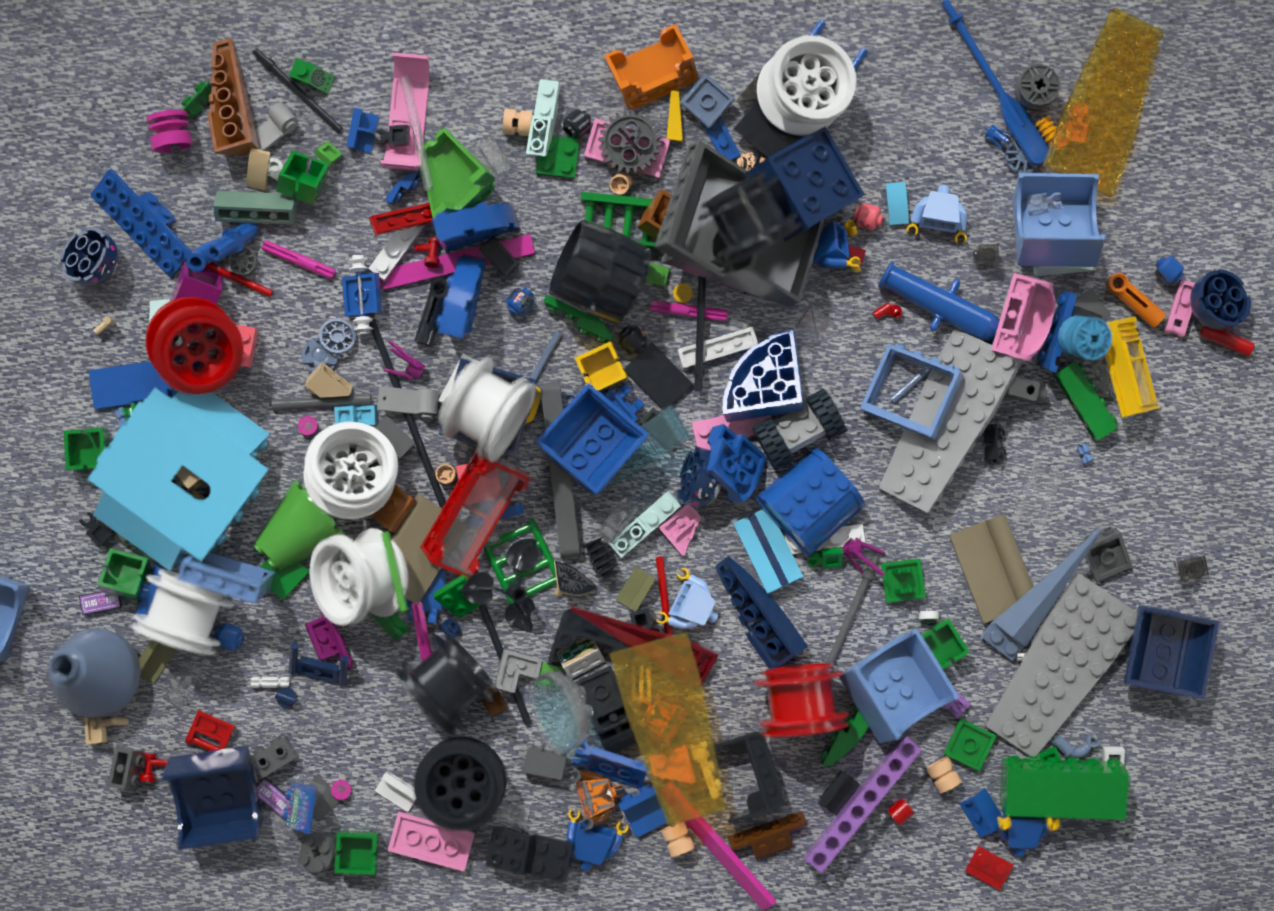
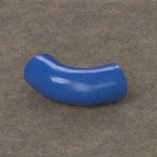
M220 238L209 241L194 249L186 259L187 267L194 272H200L205 266L213 262L214 260L208 255L207 249H209V245Z

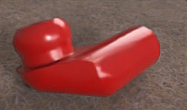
M885 303L873 311L872 314L876 320L885 315L900 318L903 311L898 305Z

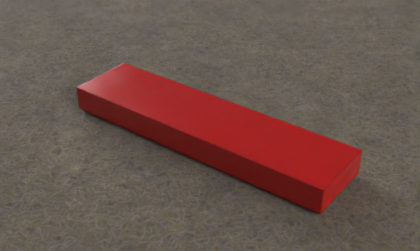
M430 203L369 217L375 236L433 223Z

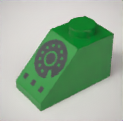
M298 58L295 59L289 74L292 81L325 94L329 93L335 76Z

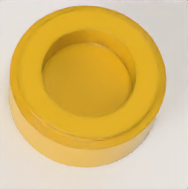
M685 283L678 284L673 290V297L679 303H687L692 298V288Z

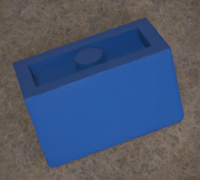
M986 788L981 789L974 796L959 803L979 837L995 832L998 824L997 818L1001 817L1003 819L1001 812Z

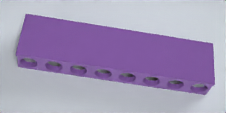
M902 734L804 854L805 861L809 862L821 873L922 750L908 736Z

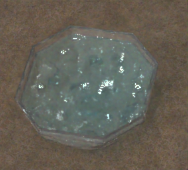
M548 671L529 682L528 706L543 743L558 756H561L579 747L587 740L590 734V718L593 716V709L590 705L586 704L587 696L582 686H579L569 676H565L560 671Z

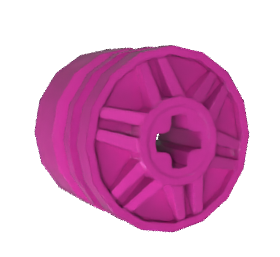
M164 110L146 117L147 123L150 124L148 131L157 133L150 137L151 150L153 152H172L171 144L179 143L180 150L193 146L191 132L182 130L190 125L189 121H187V111Z

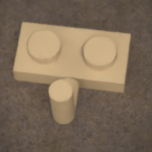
M84 717L86 745L107 743L106 726H126L129 722L128 719L121 717Z

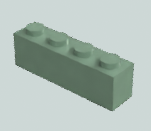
M217 191L213 205L215 221L294 225L297 211L296 196L294 195L292 198L279 193Z

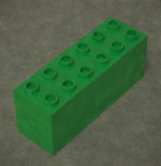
M1010 755L1008 758H1002L1000 806L1005 816L1126 820L1129 772L1122 762L1117 759H1108L1106 762L1096 758H1088L1087 761H1082L1074 757H1070L1068 760L1048 757V759L1040 760L1036 756H1029L1028 759H1023L1019 756Z

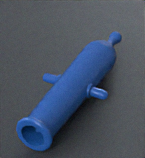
M893 261L889 263L878 287H885L933 314L934 319L930 325L931 331H936L941 321H946L984 342H991L995 339L1000 319L995 314L958 297L956 292L960 286V280L955 279L950 288L944 290L895 266Z

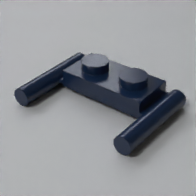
M297 643L291 644L288 669L290 674L298 673L299 675L338 683L341 687L346 685L348 656L344 655L341 657L339 669V665L316 660L311 657L301 656L298 659L299 645Z

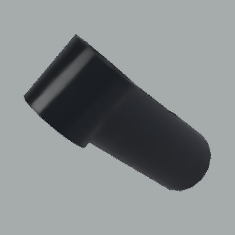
M435 279L430 284V291L414 339L417 343L433 347L438 327H436L439 315L443 314L444 298L449 292V288H447L448 283L443 279ZM438 285L445 286L443 294L435 293V288ZM436 299H437L438 301H437V304H436V307H435V311H434V314H433V317H432V320H431V324H429V320H430V317H431V314H432V311H433V308H434V304H435V301H436Z

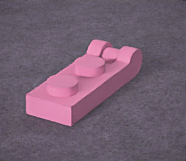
M1182 279L1179 281L1163 332L1168 334L1172 332L1177 334L1178 337H1184L1192 313L1190 294L1195 283ZM1175 320L1181 321L1179 327L1174 325Z

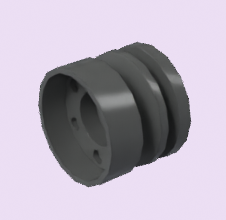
M1042 64L1032 65L1018 78L1014 88L1015 98L1027 110H1043L1058 95L1060 80L1058 74L1051 67ZM1037 82L1041 83V84H1040V87H1041L1040 90L1037 89V85H1036Z

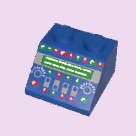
M292 783L291 789L287 788L286 800H289V807L284 808L283 820H287V827L304 833H310L316 786Z

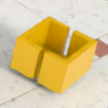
M611 341L575 357L581 374L589 375V377H584L586 385L589 383L599 392L629 379L622 362H617L620 357Z

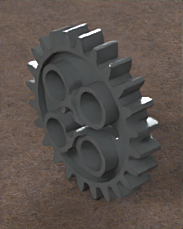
M624 110L623 116L616 113L615 120L609 117L610 124L604 123L606 130H600L604 137L598 138V141L604 144L600 145L599 149L605 150L601 153V157H608L605 163L612 162L611 169L618 166L619 173L626 169V174L628 175L630 169H633V172L637 174V168L644 172V165L651 167L650 160L657 161L654 154H660L656 147H662V143L657 142V140L662 138V135H656L659 127L653 128L655 121L648 122L649 115L642 118L641 111L636 116L634 110L631 111L630 115H627L626 110ZM629 124H633L637 127V130L630 133L626 130V127ZM618 129H622L629 140L634 139V146L642 153L641 156L637 154L631 144L626 145L627 140ZM619 137L622 142L619 145H613L611 139ZM647 139L650 144L648 147L642 148L638 144L639 141ZM630 151L635 156L632 160H626L623 157L624 154Z

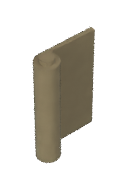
M419 493L414 498L417 500L395 533H392L390 539L396 543L405 559L408 585L404 597L413 603L421 601L441 567L431 563L420 546L442 508ZM457 517L443 539L445 544L443 555L446 557L449 556L468 524Z
M1006 514L949 535L983 624L997 618L1034 587Z

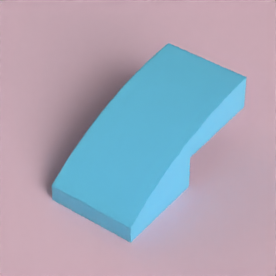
M905 182L885 183L889 225L909 223Z
M376 405L334 407L335 424L358 422L369 426L378 425Z

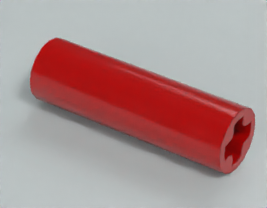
M1203 326L1200 337L1246 357L1251 355L1255 346L1254 342L1226 330H1213Z

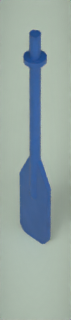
M944 0L942 5L951 18L948 21L949 24H955L998 94L1003 119L1029 162L1033 165H1039L1051 157V150L1038 132L1026 109L1007 94L963 24L961 20L964 17L963 14H957L950 1Z

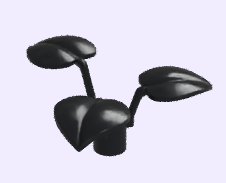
M533 538L522 539L515 542L508 549L506 562L514 566L513 572L516 583L510 584L506 590L493 587L494 580L491 575L486 572H477L470 576L462 586L461 592L463 596L470 602L481 605L493 599V591L504 593L514 601V603L508 604L505 609L504 615L507 623L515 628L532 631L534 625L531 622V613L535 610L533 600L526 596V590L521 587L522 582L519 579L517 568L522 572H527L535 567L538 560L537 541Z

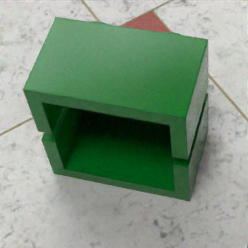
M292 150L279 173L276 192L292 198L295 195L298 200L313 205L327 180L329 163L312 158L310 171L307 174L309 156Z
M108 429L64 430L66 470H94L98 463L96 460L104 449L109 447Z
M110 548L104 563L106 569H102L97 583L98 588L101 592L139 601L144 587L143 581H146L151 567L149 559Z
M945 618L932 626L931 629L933 631L927 629L921 633L942 670L952 664L947 659L950 658L956 662L970 653L949 618Z
M339 830L336 838V851L342 849V852L336 854L335 873L375 875L378 872V854L374 853L379 850V832Z

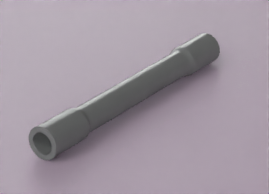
M371 393L338 397L272 399V410L371 405Z

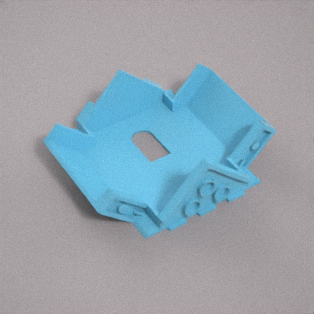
M154 388L148 398L144 399L143 403L139 402L130 414L131 417L113 437L115 439L98 457L96 468L88 480L103 490L93 516L171 571L175 565L179 567L182 564V561L185 559L183 555L187 552L202 561L210 550H213L217 545L221 546L227 538L225 534L229 526L234 521L238 523L243 517L244 513L242 510L245 504L251 498L254 500L259 495L261 479L267 473L268 468L255 460L259 451L262 453L268 446L267 439L270 434L212 392L203 395H190L178 392L171 399L157 388ZM182 466H185L209 484L211 493L207 499L197 500L171 482Z

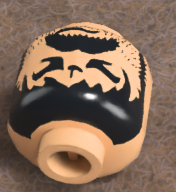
M746 152L738 158L737 165L749 171L766 158H763L760 152Z

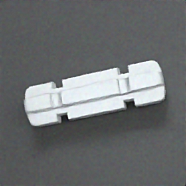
M252 677L251 687L279 688L280 686L281 688H288L290 686V678L262 677L260 679V677Z

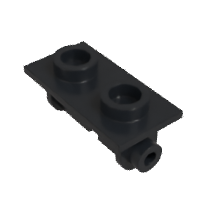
M994 423L995 428H993V424H988L984 430L985 443L992 442V446H985L988 464H995L996 460L997 463H1004V459H1006V449L1002 446L1005 431L1001 424Z

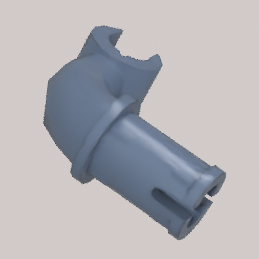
M1058 734L1051 743L1064 754L1065 758L1074 757L1080 759L1085 757L1092 748L1099 746L1100 739L1094 744L1090 743L1091 737L1094 735L1090 734L1086 736L1085 743L1082 746L1076 747Z

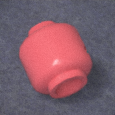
M863 203L861 206H857L853 220L856 221L857 227L873 231L877 226H881L884 215H881L880 207Z

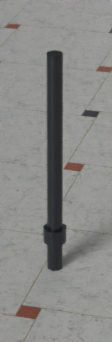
M258 48L252 52L263 63L262 66L267 71L270 70L335 132H340L343 127L280 70L272 58L265 56Z
M698 276L695 367H693V376H695L694 391L697 392L702 391V379L705 376L703 351L706 278Z

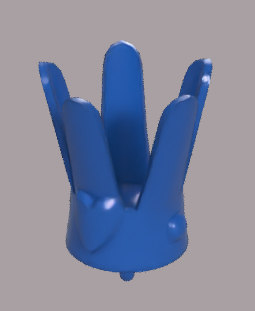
M993 124L990 129L983 127L988 131L984 137L993 142L1001 151L1003 149L995 137L1008 142L1010 137L1004 133L1013 135L998 129Z

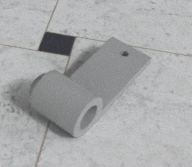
M283 102L274 104L268 112L270 119L256 129L259 150L266 151L283 136L296 128L298 120Z
M379 386L377 410L421 415V418L433 419V416L437 415L439 391L432 389H420L418 391Z

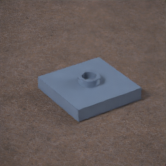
M705 73L681 100L680 104L710 129L735 101V98Z

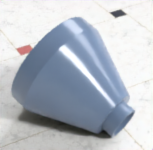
M87 629L74 634L55 652L49 662V676L58 700L67 710L83 717L104 718L116 714L131 701L140 681V663L134 647L120 634L104 629Z

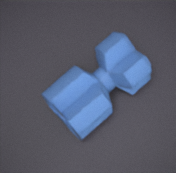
M123 407L115 409L116 417L121 418L118 422L119 427L127 422L121 409Z
M1088 443L1076 447L1078 453L1083 454L1081 458L1083 464L1093 461V456L1088 455L1090 451Z

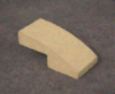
M251 148L247 169V187L266 191L268 170L270 168V152Z

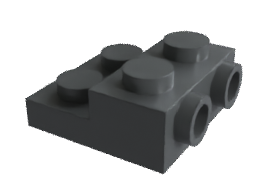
M1116 527L1104 528L1085 556V560L1088 562L1096 582L1133 567L1122 534Z

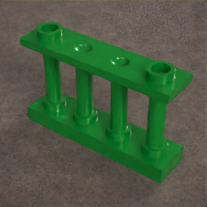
M581 191V202H585L584 205L586 206L585 220L592 222L594 207H596V204H604V208H606L604 227L612 228L613 209L616 206H624L623 234L629 238L633 211H635V208H643V212H645L653 200ZM643 232L642 241L637 242L648 247L650 250L651 248L655 249V242H649L650 236Z

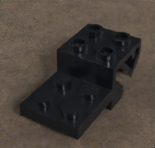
M611 666L575 681L578 692L591 718L592 725L605 751L616 754L644 740L640 728L634 719V713Z
M493 826L485 866L520 875L530 874L567 883L575 843L540 835V833L522 830L520 832L509 827Z

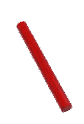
M212 262L204 267L267 297H271L273 290Z
M663 556L655 557L662 612L666 613L667 617H671L669 615L670 608ZM665 622V634L673 635L672 626Z

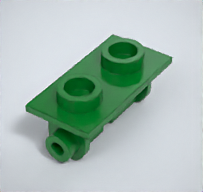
M206 80L205 82L201 81L194 88L196 92L191 97L189 95L186 96L181 102L182 107L180 109H187L188 117H196L204 108L199 103L201 99L206 104L209 103V94H211V86L208 87L209 81Z
M369 611L394 642L409 630V627L396 612L388 617H379Z

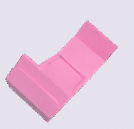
M392 53L394 59V80L389 126L409 125L410 146L391 147L387 143L384 160H381L382 168L418 172L420 165L418 152L422 149L430 58L424 55Z

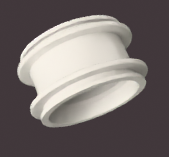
M343 422L332 425L321 431L313 439L306 453L304 484L307 493L321 510L332 516L343 519H358L369 516L382 508L393 492L398 472L396 452L385 435L369 425L358 422ZM349 447L356 448L355 455L354 453L350 455ZM327 455L333 463L324 460L323 457ZM358 459H363V460H365L366 462H364V461L357 462V460H358ZM376 461L380 465L369 468V465L373 464ZM332 471L334 475L328 476L325 472ZM372 476L374 480L368 481L365 477ZM335 488H340L343 492H339ZM356 490H358V491H361L362 493H361V494H354L353 492L356 491Z

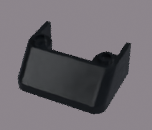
M571 609L566 610L562 614L547 665H552L557 647L569 648L574 644L576 636H580L614 647L612 654L614 662L625 666L620 686L624 687L634 649Z
M755 731L739 734L706 745V751L728 745L730 751L736 755L748 753L759 787V791L751 793L747 798L748 811L730 816L728 819L729 824L775 811L783 806L784 794L766 737L761 732Z

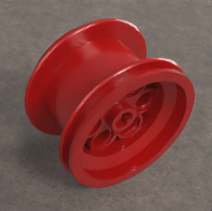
M181 297L166 303L153 315L146 331V352L151 364L166 384L181 393L203 395L222 388L235 376L243 359V340L238 327L218 305L203 298ZM195 323L193 329L187 330V325ZM214 329L211 336H205L207 330ZM175 335H180L177 342H171ZM191 340H197V342L193 343V347H188ZM210 349H217L214 355H208ZM177 354H182L180 361H174V357ZM195 361H201L199 367H192Z
M833 663L792 665L762 671V675H766V678L756 680L754 684L767 686L771 713L770 719L759 722V726L765 727L761 731L762 735H802L836 730L848 726V722L843 721V718H846L849 714L843 711H835L831 678L840 677L844 672L830 671V668L834 667Z

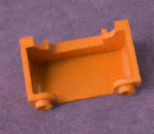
M676 24L662 30L660 42L625 57L623 51L614 50L604 55L628 109L639 108L670 94L671 91L680 90L693 84L698 78L694 58Z

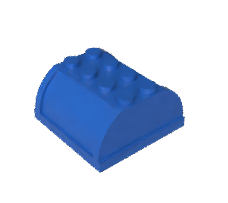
M588 383L537 439L535 444L577 484L588 492L597 495L648 438L649 434Z
M812 447L754 499L807 558L866 506L864 499L853 483L827 455L815 447Z

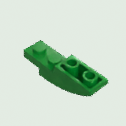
M546 294L543 301L547 305L546 308L555 313L557 310L564 312V317L572 321L577 318L576 327L579 328L578 332L586 336L593 334L597 336L596 340L603 344L610 341L613 342L611 333L599 318L583 313Z
M856 705L854 707V710H856L854 717H849L847 721L848 726L845 727L847 731L845 732L841 729H838L837 732L833 731L829 739L831 745L828 750L824 749L820 757L823 760L821 763L823 766L827 767L845 756L859 742L869 727Z

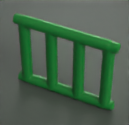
M534 518L529 519L527 524L489 542L487 540L483 547L502 589L506 590L509 584L516 581L515 575L512 574L505 577L501 566L507 564L506 556L497 559L492 549L532 531L537 541V549L540 548L545 559L537 562L535 567L527 572L518 571L519 579L547 566L553 577L526 589V596L528 597L557 584L554 559ZM505 595L509 603H514L512 599Z

